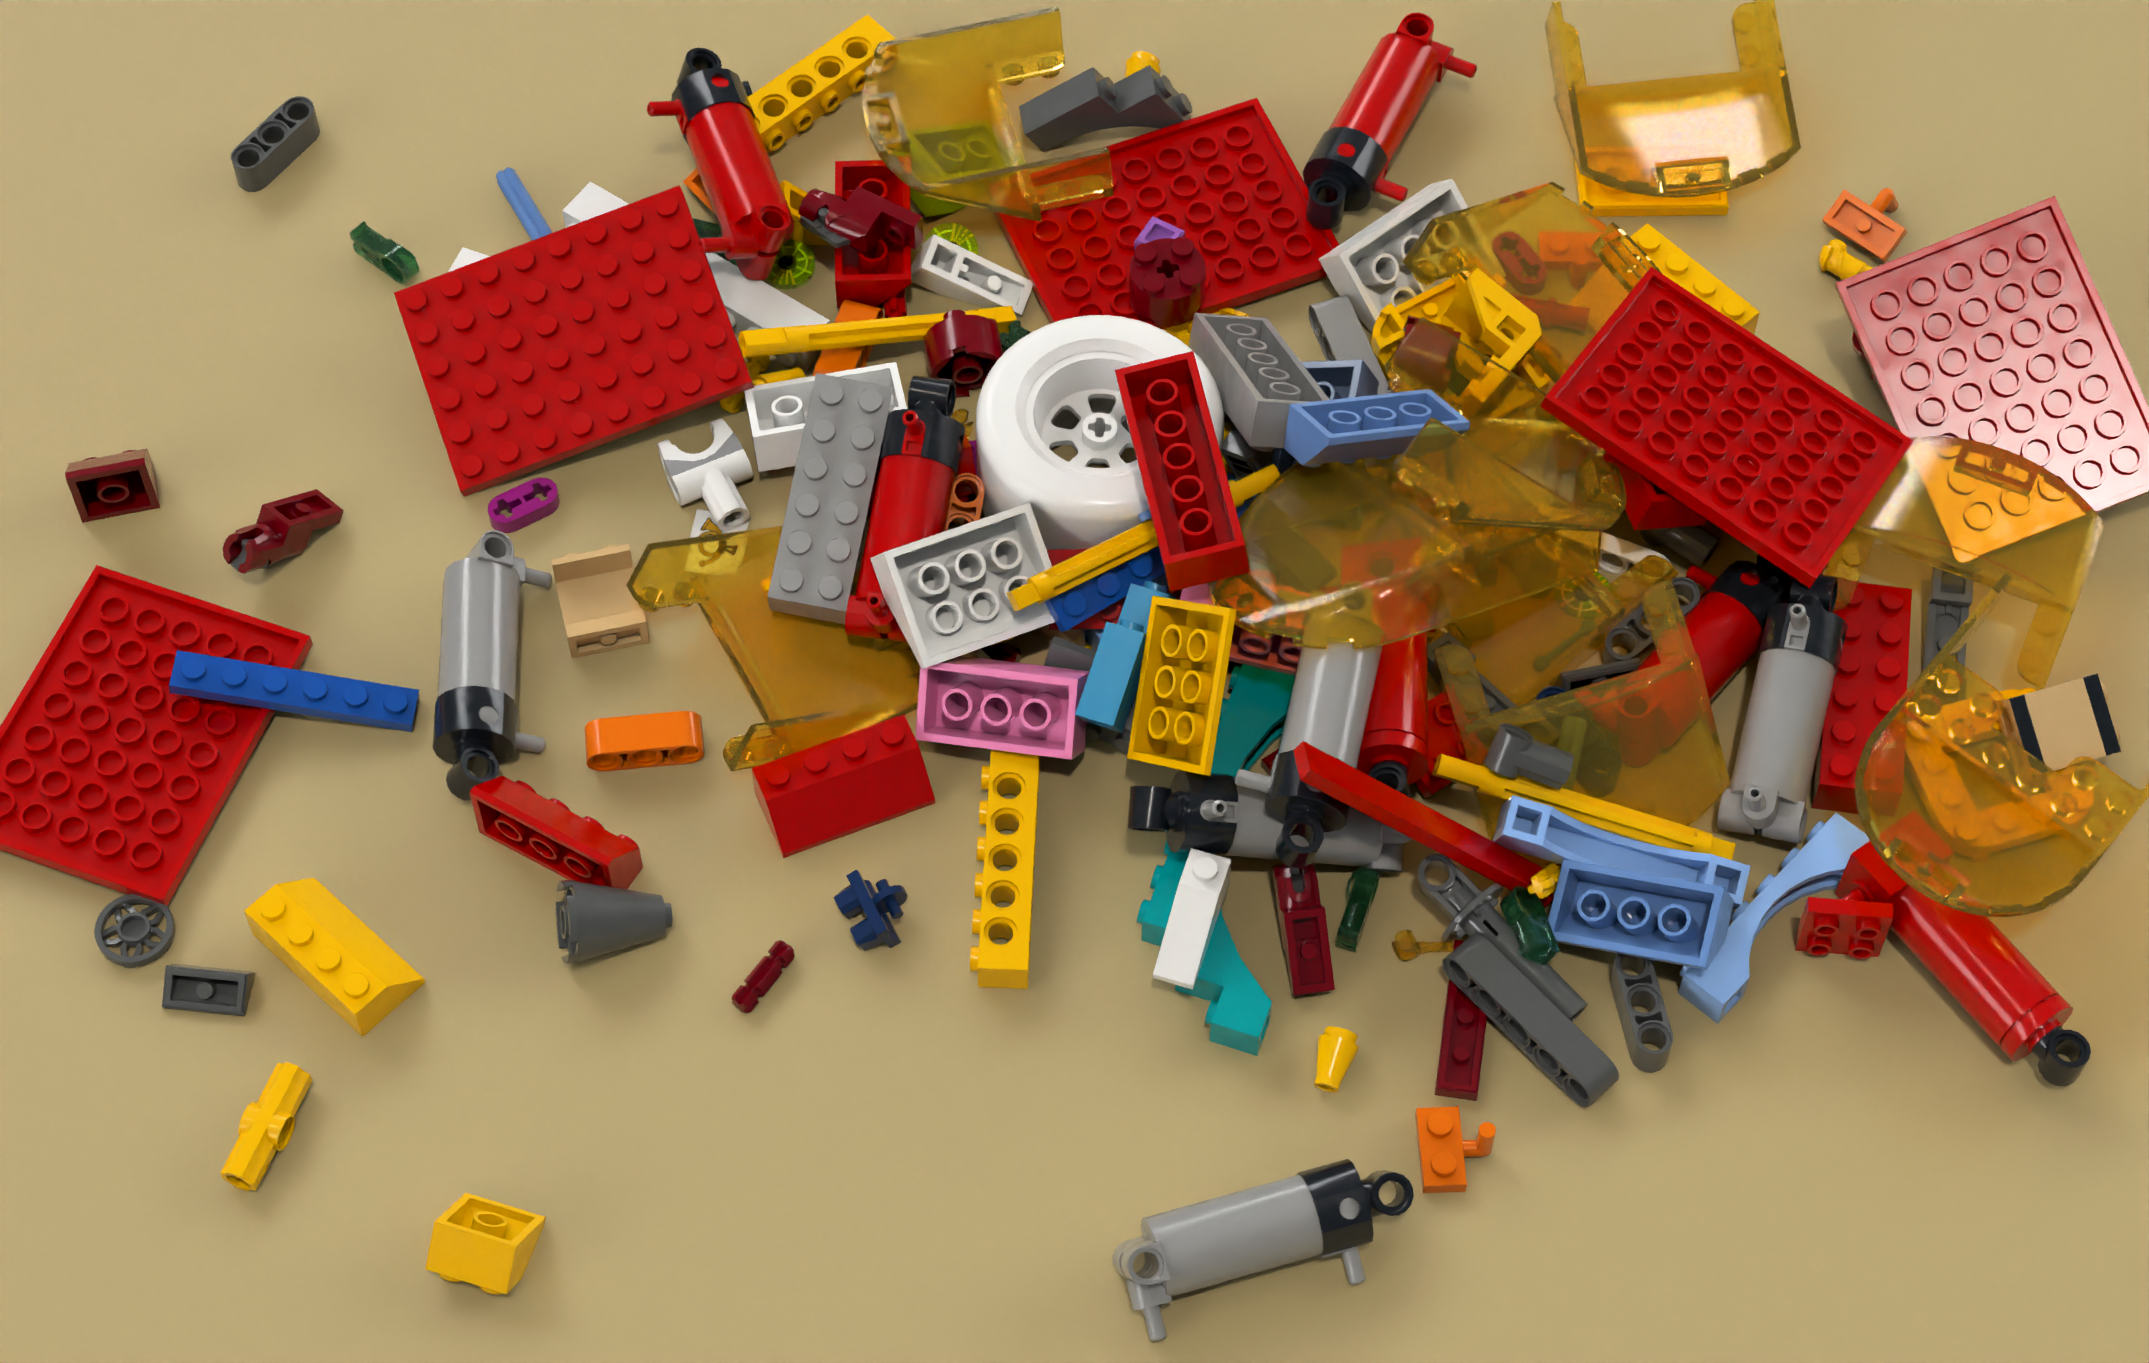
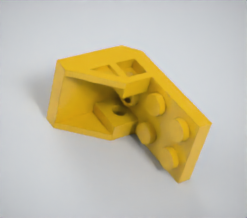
M1478 268L1466 280L1441 318L1442 325L1452 327L1454 331L1461 332L1456 353L1452 357L1456 369L1467 377L1470 382L1460 393V396L1465 400L1463 401L1459 398L1452 407L1469 420L1470 424L1509 381L1542 335L1538 316Z

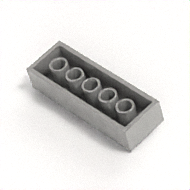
M1194 313L1188 347L1201 358L1212 374L1221 396L1223 409L1248 445L1253 449L1267 452L1272 451L1273 448H1284L1290 404L1330 399L1268 318Z
M816 373L767 596L770 610L845 624L849 595H854L871 517L888 415L893 412L894 387Z

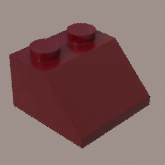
M147 448L127 450L120 454L99 458H86L83 461L69 463L66 469V481L82 523L160 508L155 469Z

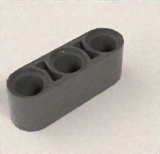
M303 96L288 99L235 147L231 153V161L239 187L248 192L264 189L316 141L320 134V128L313 102Z
M1686 577L1672 579L1611 629L1606 636L1602 651L1603 663L1608 664L1633 658H1639L1642 661L1699 602L1700 590L1697 584ZM1674 595L1684 596L1690 604L1686 606L1676 605L1670 597ZM1647 619L1654 620L1659 624L1660 629L1654 631L1647 630L1641 622ZM1624 644L1629 647L1631 653L1619 655L1613 651L1611 646Z
M1617 953L1610 975V986L1630 1059L1633 1065L1646 1073L1660 1071L1668 1060L1673 1043V1033L1653 962L1651 959ZM1623 969H1633L1639 975L1626 974ZM1633 1006L1646 1007L1650 1012H1638ZM1653 1043L1656 1044L1660 1049L1650 1050L1647 1049L1643 1044Z

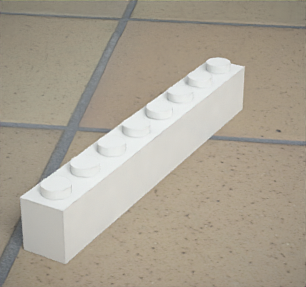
M590 181L562 210L565 228L623 207L629 203ZM706 253L735 333L739 334L740 331L830 323L829 319L767 283L747 278L736 265L717 254ZM822 350L775 356L782 364L789 367L798 366L805 373L820 356Z

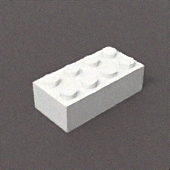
M896 362L825 374L894 387L895 403L893 411L907 409ZM815 376L756 385L754 388L744 391L759 472L796 466Z

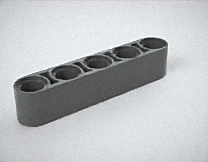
M1472 934L1442 960L1443 969L1449 979L1578 1105L1583 1107L1590 1106L1619 1080V1073L1614 1063L1484 936Z

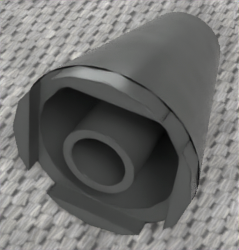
M562 880L557 885V891H565L564 901L556 902V929L559 949L567 948L569 953L562 957L565 964L577 963L663 937L666 928L672 927L671 904L664 903L662 895L572 880Z

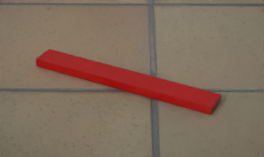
M1304 741L1293 750L1300 781L1540 906L1546 907L1553 901V892L1544 899H1539L1536 893L1530 895L1527 887L1532 884L1531 877L1543 869L1541 866Z

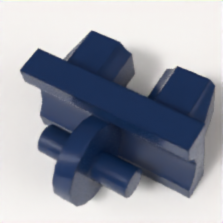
M857 869L846 875L851 885L835 895L834 899L838 908L847 919L864 910L867 918L850 928V932L857 945L865 951L882 942L890 948L901 943L887 912L890 913L892 919H898L903 916L904 913L900 906L904 904L908 897L904 887L901 885L889 886L887 880L882 879L876 883L879 891L876 893L872 883L869 880H863Z

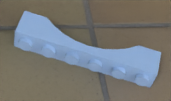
M1514 795L1501 806L1493 842L1507 849L1561 865L1563 859L1725 887L1734 900L1733 910L1742 905L1751 867L1750 865L1713 854L1666 848L1625 838L1578 821L1554 807Z
M1837 812L1826 823L1819 821L1812 828L1806 838L1808 843L1801 850L1795 847L1789 852L1782 862L1781 867L1783 869L1776 877L1769 874L1762 881L1756 891L1758 896L1751 903L1744 901L1735 910L1731 917L1732 923L1728 927L1725 942L1708 969L1689 966L1682 967L1679 975L1683 978L1678 994L1717 1024L1744 996L1750 977L1749 957L1751 947L1766 923L1784 907L1805 896L1824 890L1837 889L1851 853L1872 840L1871 837Z

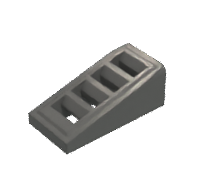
M1233 428L1222 442L1221 453L1237 480L1268 465H1272L1270 451H1259L1250 447L1237 428ZM1277 485L1260 492V494L1275 499L1279 494Z

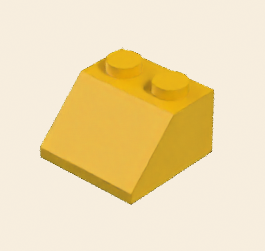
M465 1193L434 1221L425 1269L439 1273V1276L447 1281H465L478 1285L486 1293L507 1294L522 1279L545 1225L546 1217Z

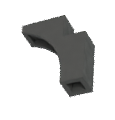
M1149 65L1115 84L1109 77L1104 78L1092 67L1020 105L1019 110L1024 135L1045 152L1069 139L1108 128L1139 126L1162 129L1189 120L1192 106L1184 93L1179 94L1165 75L1160 76Z

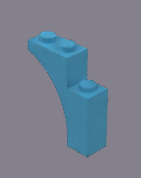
M1145 581L1143 587L1131 583L1118 623L1114 624L1106 621L1075 713L1083 721L1120 733L1123 732L1138 690L1152 596L1176 599L1175 595L1167 592L1168 588L1150 581Z

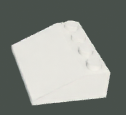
M1453 179L1428 185L1318 259L1336 292L1340 296L1347 295L1357 316L1371 332L1381 310L1385 306L1392 303L1396 307L1452 278L1456 269L1468 267V271H1475L1478 268L1493 278L1495 274L1499 275L1502 279L1506 277Z
M1030 502L891 549L870 558L882 594L922 669L1055 622L1045 602L1042 604L1036 602L1021 610L1014 611L1006 594L1026 584L1028 578L1052 567Z

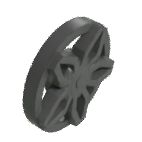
M128 894L113 900L102 910L97 918L94 934L101 953L108 960L125 968H135L136 966L145 965L156 960L165 951L169 950L174 937L175 924L166 904L164 905L135 894ZM142 903L151 906L142 909L141 912H137L131 904ZM121 908H123L128 914H125L122 917ZM115 913L117 925H112L104 930L106 922ZM157 913L154 919L149 921L148 917ZM164 916L166 918L165 933L158 928ZM115 934H118L119 936L116 939H108L114 936ZM151 936H156L159 939H161V941L154 942L150 941L149 939L151 938ZM142 945H145L150 951L143 954ZM107 947H120L121 955L112 952ZM130 947H136L133 956H128Z

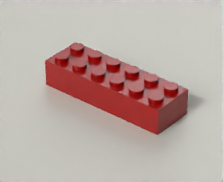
M1190 351L1115 370L1170 592L1250 573L1244 538L1194 352Z
M1838 580L1837 599L1833 613L1844 619L1848 628L1838 672L1834 676L1814 764L1811 808L1891 819L1895 815L1902 795L1912 589Z

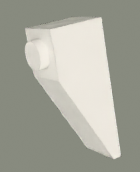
M935 234L919 246L911 266V281L945 297L985 308L1012 306L1017 317L1022 316L1033 286L1032 281Z
M1191 848L1178 884L1154 968V979L1193 990L1230 884L1231 859Z

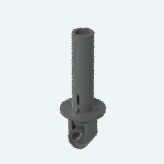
M1433 854L1422 860L1418 868L1419 887L1423 894L1451 921L1444 931L1442 939L1446 943H1450L1456 938H1462L1465 934L1469 937L1472 934L1484 936L1573 1022L1588 1004L1494 909L1499 902L1498 897L1501 895L1503 887L1499 883H1495L1481 892L1448 857L1441 854ZM1440 868L1447 872L1449 878L1444 884L1436 886L1426 880V874L1432 869Z

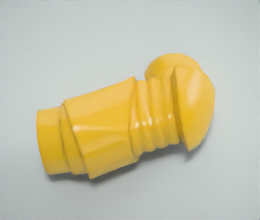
M1839 239L1830 240L1828 245L1822 247L1819 254V265L1822 272L1830 271L1841 280L1873 267L1848 254L1847 245Z

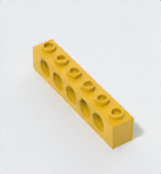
M867 14L750 95L748 99L755 114V122L767 152L779 149L785 141L799 131L806 130L816 119L826 112L836 109L842 101L852 94L862 91L869 82L879 75L889 72L898 63L896 38Z
M991 750L990 765H982L981 790H988V801H980L979 825H986V836H978L977 861H984L983 873H975L974 896L982 898L981 909H973L972 934H979V946H971L970 971H978V987L1028 989L1040 778L1039 755ZM1005 794H1014L1017 797L1012 799H1006L1001 796ZM1004 829H1011L1015 831L1013 834L1009 835L1000 833V831ZM1002 865L1012 866L1013 869L1008 871H1001L997 869V867ZM1000 901L1011 903L1010 906L1004 908L997 907L994 904ZM997 938L1009 940L1008 943L1002 945L995 944L992 941Z

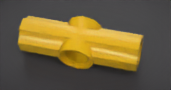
M288 1062L277 1063L258 1101L251 1102L241 1117L238 1129L239 1138L220 1172L223 1180L238 1189L247 1192L249 1190L256 1191L276 1151H282L290 1141L295 1126L294 1116L313 1081L309 1073L303 1071L299 1066Z

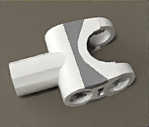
M720 418L710 422V430L714 440L711 446L703 452L696 454L685 453L679 450L675 444L672 445L668 439L657 443L668 485L680 506L703 497L720 530L729 531L743 525L749 518L750 512L735 484L752 478L753 471L740 441L723 419Z

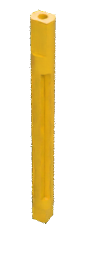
M1012 306L964 311L966 315H979L996 320L999 333L1013 332L1017 322ZM945 313L740 331L738 343L743 358L919 341L923 340V337L932 326L943 320Z
M1274 464L1268 465L1237 481H1228L1235 509L1242 506L1244 500L1282 482L1280 473ZM1152 519L1028 578L1026 584L1006 593L1014 611L1021 610L1036 602L1042 604L1158 547Z
M1444 754L1437 756L1432 775L1476 788V792L1506 801L1514 795L1545 804L1585 824L1640 842L1690 852L1713 854L1732 860L1736 843L1713 837L1712 833L1562 787L1559 790L1519 774L1514 778L1494 772L1485 764L1480 766Z

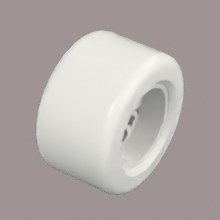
M1088 315L1060 320L1029 333L1008 348L989 371L983 383L976 409L977 477L982 480L985 489L982 505L985 517L1030 502L1046 550L1089 549L1143 523L1140 521L1138 514L1149 510L1137 459L1126 464L1120 458L1121 453L1126 448H1133L1115 370L1193 350L1175 336L1151 324L1111 315ZM1194 352L1221 453L1224 438V410L1221 396L1209 369ZM1072 445L1078 454L1068 462L1052 452L1051 449L1054 446ZM1090 463L1107 464L1108 468H1090L1087 466Z

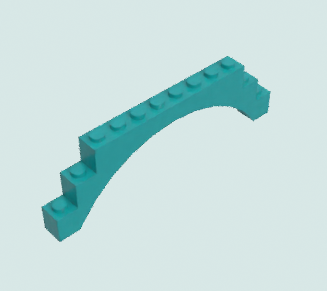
M1245 664L1242 667H1234L1229 682V689H1232L1229 700L1222 699L1220 723L1217 731L1211 773L1228 774L1236 777L1239 769L1250 771L1266 750L1282 737L1295 675ZM1167 840L1164 847V854L1168 855L1164 866L1157 865L1152 876L1150 888L1154 889L1150 901L1143 900L1137 916V923L1142 924L1141 940L1158 946L1162 944L1178 884L1189 853L1172 852ZM1220 910L1193 990L1175 985V990L1210 1001L1205 1017V1023L1210 1025L1209 1041L1258 1056L1270 1023L1272 1001L1240 958L1224 921L1222 910Z

